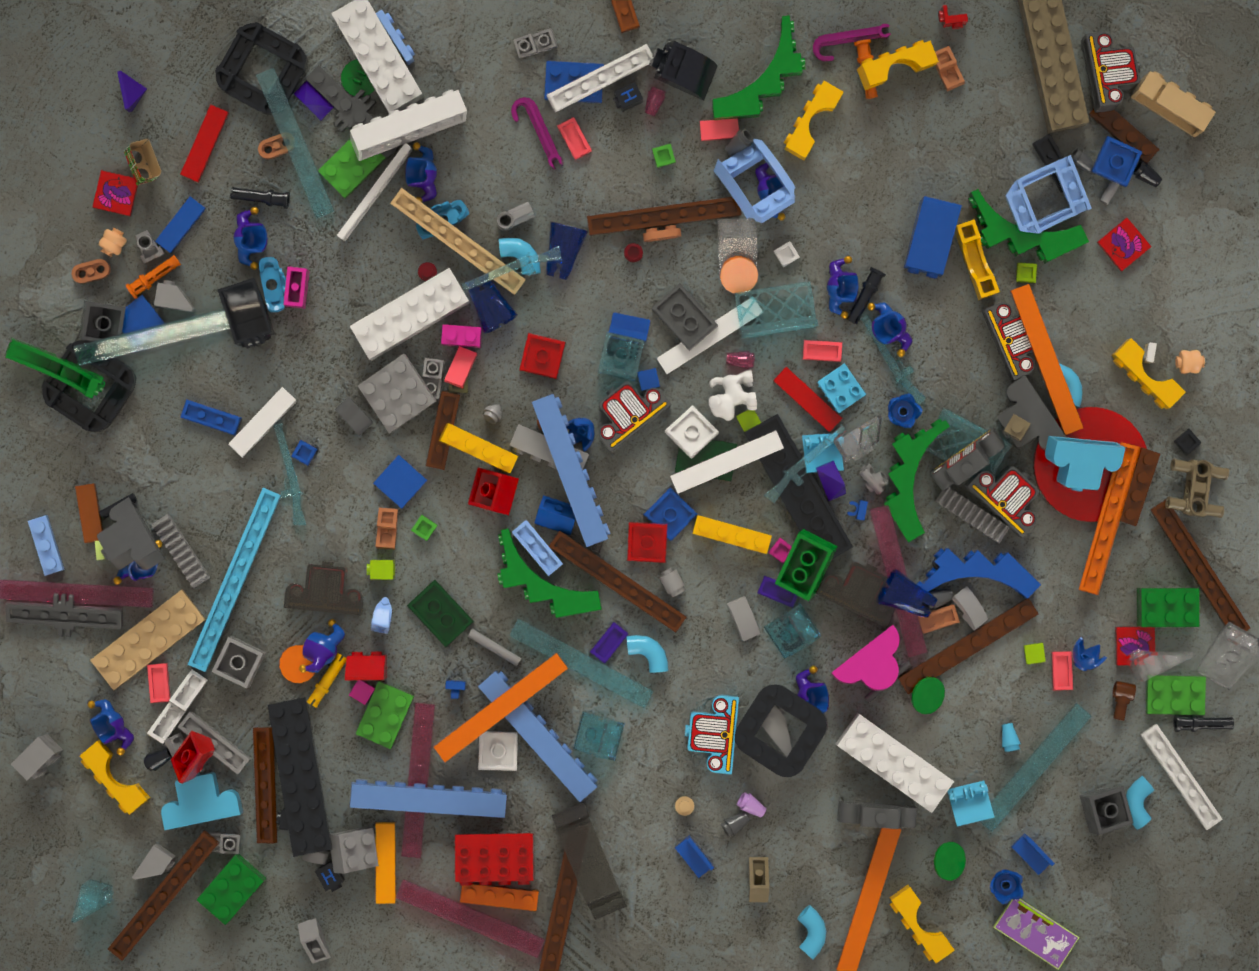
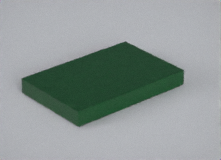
M712 440L692 459L679 447L675 473L737 448V444ZM733 470L713 479L731 482Z
M436 580L431 582L407 605L445 648L474 622Z

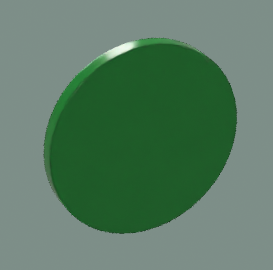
M357 59L349 62L344 67L341 74V82L344 89L350 95L355 96L363 89L365 93L361 97H365L367 94L370 95L375 91Z
M926 677L920 680L912 692L911 701L914 709L921 714L935 712L941 706L945 697L943 683L935 677Z
M955 842L943 843L937 849L934 857V868L937 875L944 880L951 881L957 879L962 874L966 864L963 848Z

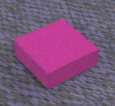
M779 538L768 553L784 564L792 546Z
M358 680L349 696L366 705L375 688L363 680Z

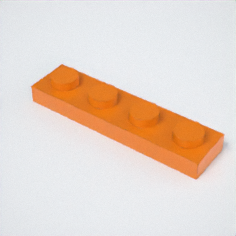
M473 883L471 886H462L460 902L537 911L539 891Z

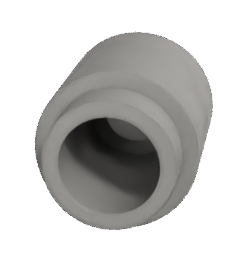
M672 568L661 572L662 577L659 579L671 597L685 591L683 587L685 584L676 569L672 570Z

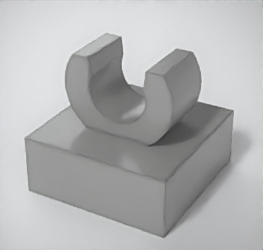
M181 732L164 740L163 747L167 746L172 757L185 740Z

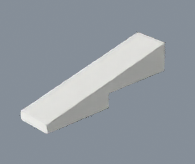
M282 387L228 445L243 458L296 403V399Z
M191 669L169 700L170 702L149 729L147 735L163 745L165 743L164 740L168 739L208 680Z

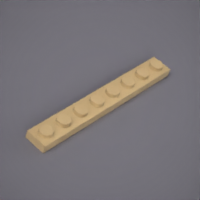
M403 188L399 190L390 204L515 295L525 282V278Z

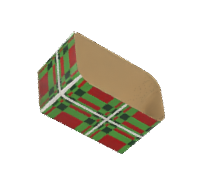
M148 139L133 142L124 150L136 185L154 181L161 174L160 166ZM132 151H137L141 154L142 160L140 163L136 164ZM139 169H145L149 174V178L144 179Z

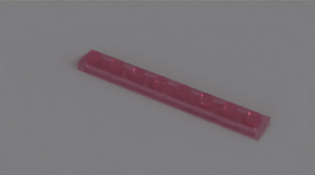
M889 505L870 509L872 523L908 657L927 653Z
M0 580V599L53 602L54 593H59V601H61L62 594H67V601H69V595L74 594L75 603L152 608L154 588Z
M415 703L408 786H414V783L426 784L425 787H428L435 704ZM405 811L401 856L421 858L425 813Z
M403 879L396 896L399 900L538 958L545 941L542 937Z

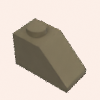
M749 857V902H768V857Z

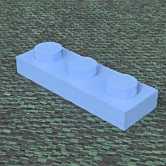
M380 10L376 13L377 17L407 65H410L414 62L412 56L415 53L410 45L405 46L403 43L404 36L399 29L395 30L392 26L394 21L390 14H385L383 10Z
M48 515L29 520L28 524L44 576L65 570Z
M527 520L512 531L514 536L548 576L563 565L561 560Z

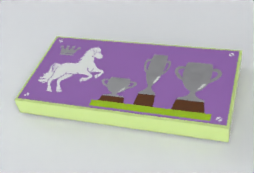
M1022 899L1010 900L993 926L1058 970L1079 939L1077 935Z

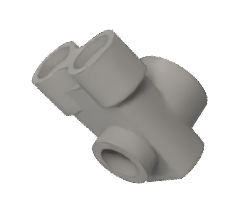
M148 230L135 235L137 245L142 254L140 258L143 263L164 254L161 246H157ZM148 238L149 244L144 245L142 239Z
M870 463L865 464L861 468L859 474L867 481L866 486L869 491H875L876 494L883 492L885 486L889 484L887 476L882 471L875 473Z

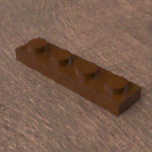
M1093 108L1088 114L1118 141L1142 151L1139 160L1144 163L1149 162L1160 150L1117 111L1095 113Z
M441 391L425 464L427 467L445 470L450 446L440 442L439 439L446 424L454 425L460 399L458 394Z
M1145 448L1140 449L1120 522L1137 526L1160 453Z

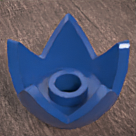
M904 394L893 398L888 405L890 422L904 428H911L923 411L911 394ZM901 408L906 409L907 412L905 415L900 414Z
M587 418L572 419L568 421L569 426L566 427L569 429L568 434L573 433L576 443L582 442L583 451L585 452L594 440V425Z
M1082 637L1079 638L1073 648L1074 665L1083 671L1098 667L1107 657L1104 656L1099 659L1100 645L1084 649Z
M1006 869L1001 870L991 880L990 890L1002 904H1006L1010 900L1020 899L1023 897L1021 886L1023 877L1017 872ZM1008 882L1009 886L1008 888H1003L1002 884Z

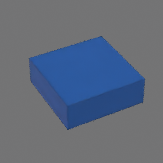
M656 368L637 372L641 391L660 387Z
M300 440L291 457L309 466L318 449Z

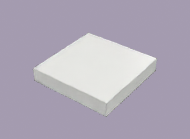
M692 405L665 430V433L692 459L719 434V431Z
M486 731L480 735L478 770L517 771L518 732Z

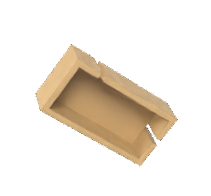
M1155 71L1148 72L1141 79L1131 98L1193 137H1197L1204 132L1216 113L1212 110L1213 107L1206 102H1199L1192 93L1183 92L1176 83L1165 82L1160 73Z

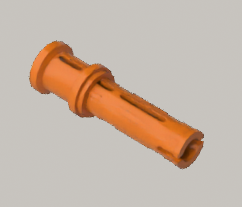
M871 39L854 42L858 53L857 62L860 66L862 61L869 58L874 59L870 50ZM876 87L865 90L866 99L878 97Z
M173 255L146 275H139L137 280L125 286L134 299H136L138 294L146 289H151V284L180 266L181 263Z

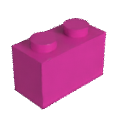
M287 267L284 306L306 309L310 272L308 269Z
M442 325V345L481 348V327Z

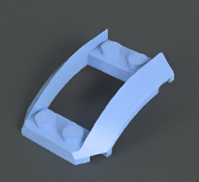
M754 139L751 146L734 154L722 163L718 159L714 173L719 177L747 219L753 218L756 222L763 223L795 203V186L762 140ZM764 159L783 187L752 206L733 178Z
M1071 155L1017 179L1005 195L1019 231L1039 234L1064 220L1092 209ZM1056 173L1068 206L1037 221L1024 187Z

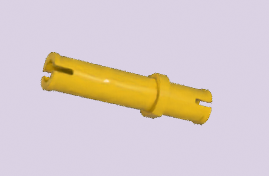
M337 653L320 682L315 685L316 688L306 701L311 705L315 699L312 705L315 708L318 707L324 695L329 692V687L346 663V657L339 661L342 656Z

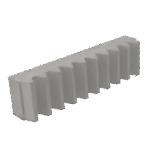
M950 487L942 490L934 501L998 544H1000L1010 529L1007 525Z
M169 514L151 524L193 588L198 587L211 578Z
M191 711L178 726L187 735L194 731L211 738L215 748L213 755L236 774H239L251 759L250 756L244 754L231 741H228Z

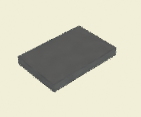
M681 283L651 308L689 351L718 327V324Z

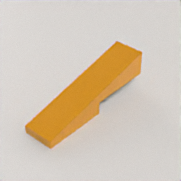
M376 822V851L379 865L376 866V904H391L396 902L395 822Z

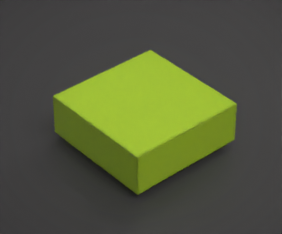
M1017 263L1016 282L1036 283L1037 264Z
M747 410L736 416L744 432L761 423L755 410Z
M1043 643L1023 645L1026 664L1046 662Z

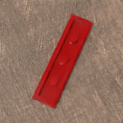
M210 104L180 175L199 183L229 112Z
M785 367L773 380L828 432L841 421L842 417L789 368Z

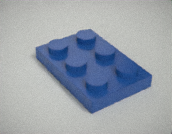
M546 61L544 99L548 100L547 94L604 66V64ZM602 89L577 102L602 103Z

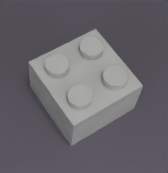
M230 636L212 672L244 688H249L266 652Z
M48 734L37 737L11 765L26 781L30 779L35 780L47 772V766L56 763L61 758L60 753L63 749Z
M361 827L330 834L334 873L345 874L379 866L373 828Z

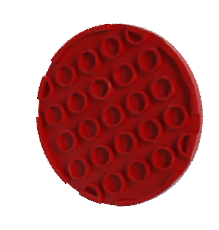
M1084 407L1076 409L1083 429L1065 435L1067 438L1117 442L1119 444L1122 442L1147 449L1141 434L1129 420L1105 408ZM1058 418L1055 419V421L1057 422V424H1058L1059 427L1061 428V425H1060V422H1059ZM1038 441L1034 453L1033 469L1037 486L1045 500L1055 510L1069 518L1085 522H1098L1112 472L1104 468L1098 490L1083 489V491H1075L1057 482L1059 466L1046 459L1045 451L1040 448Z

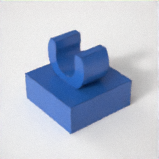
M859 500L858 503L854 501L849 502L850 505L855 506L856 510L854 512H847L849 516L856 515V520L864 521L868 502Z
M446 681L445 689H451V699L459 698L460 690L466 689V681Z

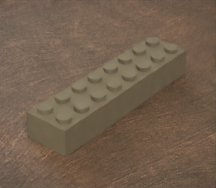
M1018 0L1048 134L1086 126L1089 123V118L1062 0Z

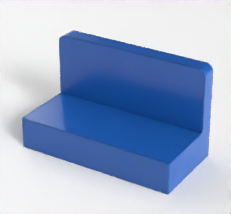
M613 313L608 334L646 343L650 320Z
M543 495L534 523L571 535L576 518L569 503Z
M1025 833L1011 846L1038 875L1049 865L1053 866L1055 864Z
M690 835L675 846V849L698 878L708 870L714 869V865Z

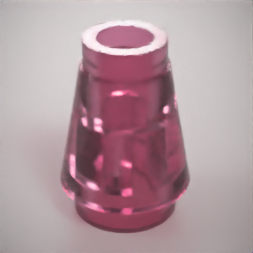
M651 87V90H648L644 113L655 116L666 98V92Z
M750 351L727 353L726 364L744 369L754 368L755 353Z

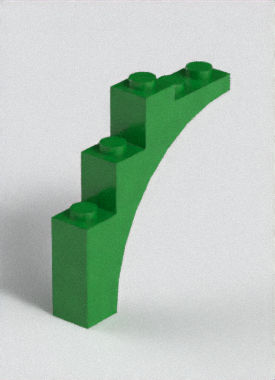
M790 15L782 16L779 46L766 71L745 89L726 97L712 99L713 120L759 117L760 112H763V101L759 100V98L778 97L781 95V91H784V79H780V77L802 75V70H805V58H801V53H793V51H796V41L792 40L791 33L794 32V21H790Z
M979 189L969 194V204L972 209H976L978 213L976 217L979 224L985 227L979 231V234L981 236V245L985 246L986 249L1005 240L1009 242L1007 247L1010 253H1014L1015 256L1037 247L1036 254L1039 260H1043L1045 264L1089 242L1081 225L1067 230L1041 232L1039 234L1019 231L1017 225L1008 222L991 208Z
M11 337L4 355L5 358L47 374L77 389L86 397L93 398L94 395L97 396L99 392L103 391L105 382L102 375L83 369L78 364L57 357L54 353Z
M936 420L930 424L932 426L931 429L927 431L922 429L914 434L916 438L913 440L909 433L906 435L901 433L893 438L895 442L892 445L904 463L901 465L898 462L889 468L891 471L888 475L900 493L896 494L893 492L885 497L887 501L884 502V505L908 543L925 533L914 505L913 487L915 473L927 447L940 433L950 427L946 420Z
M510 529L501 530L502 534H498L500 546L504 545L505 553H502L503 564H507L508 568L500 569L501 573H498L499 585L503 584V588L526 584L527 588H524L525 599H529L530 603L553 599V603H550L551 614H555L556 618L602 609L598 590H568L555 586L539 577L520 557L513 543Z

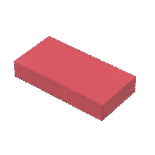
M574 117L557 125L575 160L592 152Z
M738 118L700 121L701 141L732 139L739 131Z
M804 340L802 360L841 362L842 342Z
M459 346L444 381L463 388L477 353Z
M1072 651L1051 652L1053 690H1073Z
M168 664L147 665L150 703L169 702L171 698Z

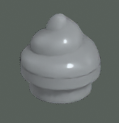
M499 404L487 406L484 409L483 418L491 424H496L502 418L501 406Z

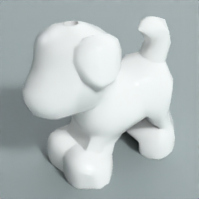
M751 370L744 371L738 375H727L724 378L715 377L710 380V387L713 388L719 384L725 390V394H717L709 398L708 403L714 416L730 421L735 415L734 407L740 404L746 405L748 410H757L755 392L746 393L741 387L742 384L746 387H753Z

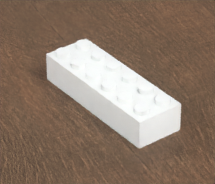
M354 0L331 13L388 113L394 110L402 111L407 106L424 98L368 0Z
M448 90L442 94L443 96L437 98L435 96L429 97L424 100V103L419 105L413 103L407 106L405 110H394L388 114L389 116L384 118L379 116L370 120V123L365 125L360 123L353 126L350 130V141L358 161L465 122L467 109L459 90Z
M448 268L352 324L350 328L367 357L372 361L468 305L470 302L451 269Z
M859 713L855 715L836 742L838 747L931 813L954 783L952 779Z

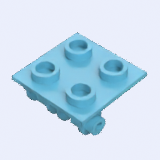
M845 363L817 382L818 387L825 393L824 396H827L828 402H831L835 408L834 411H837L838 414L866 395Z
M840 433L802 435L806 473H816V467L831 461L835 462L838 471H844L841 449L843 437H840Z
M985 781L951 788L947 791L957 827L995 818Z

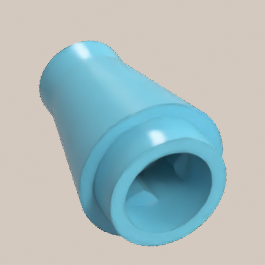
M1013 723L1001 725L1002 748H1004V751L1020 750L1019 745L1021 743Z

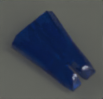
M556 222L550 223L546 275L554 277L557 263L562 264L559 278L567 280L588 231Z
M484 274L479 277L484 290L479 291V287L474 281L468 283L467 287L483 332L487 334L501 327L500 323L505 325L514 320L518 314L501 295L493 282Z
M894 569L886 581L889 587L884 585L878 596V604L929 618L932 611L922 606V603L924 602L934 607L938 599L903 573Z

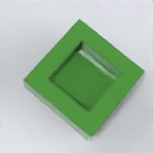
M671 144L652 149L657 168L676 163Z
M421 515L411 531L428 541L438 525L424 515Z

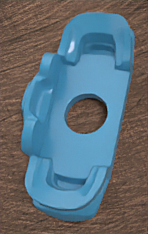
M455 200L452 203L447 201L434 205L431 208L439 216H446L448 222L452 225L461 222L469 215L467 206L461 200ZM416 223V229L422 239L434 236Z
M274 257L262 258L259 260V272L267 309L269 312L282 311L285 308L283 303L286 277ZM270 279L277 282V288L274 290H269L266 287V282Z

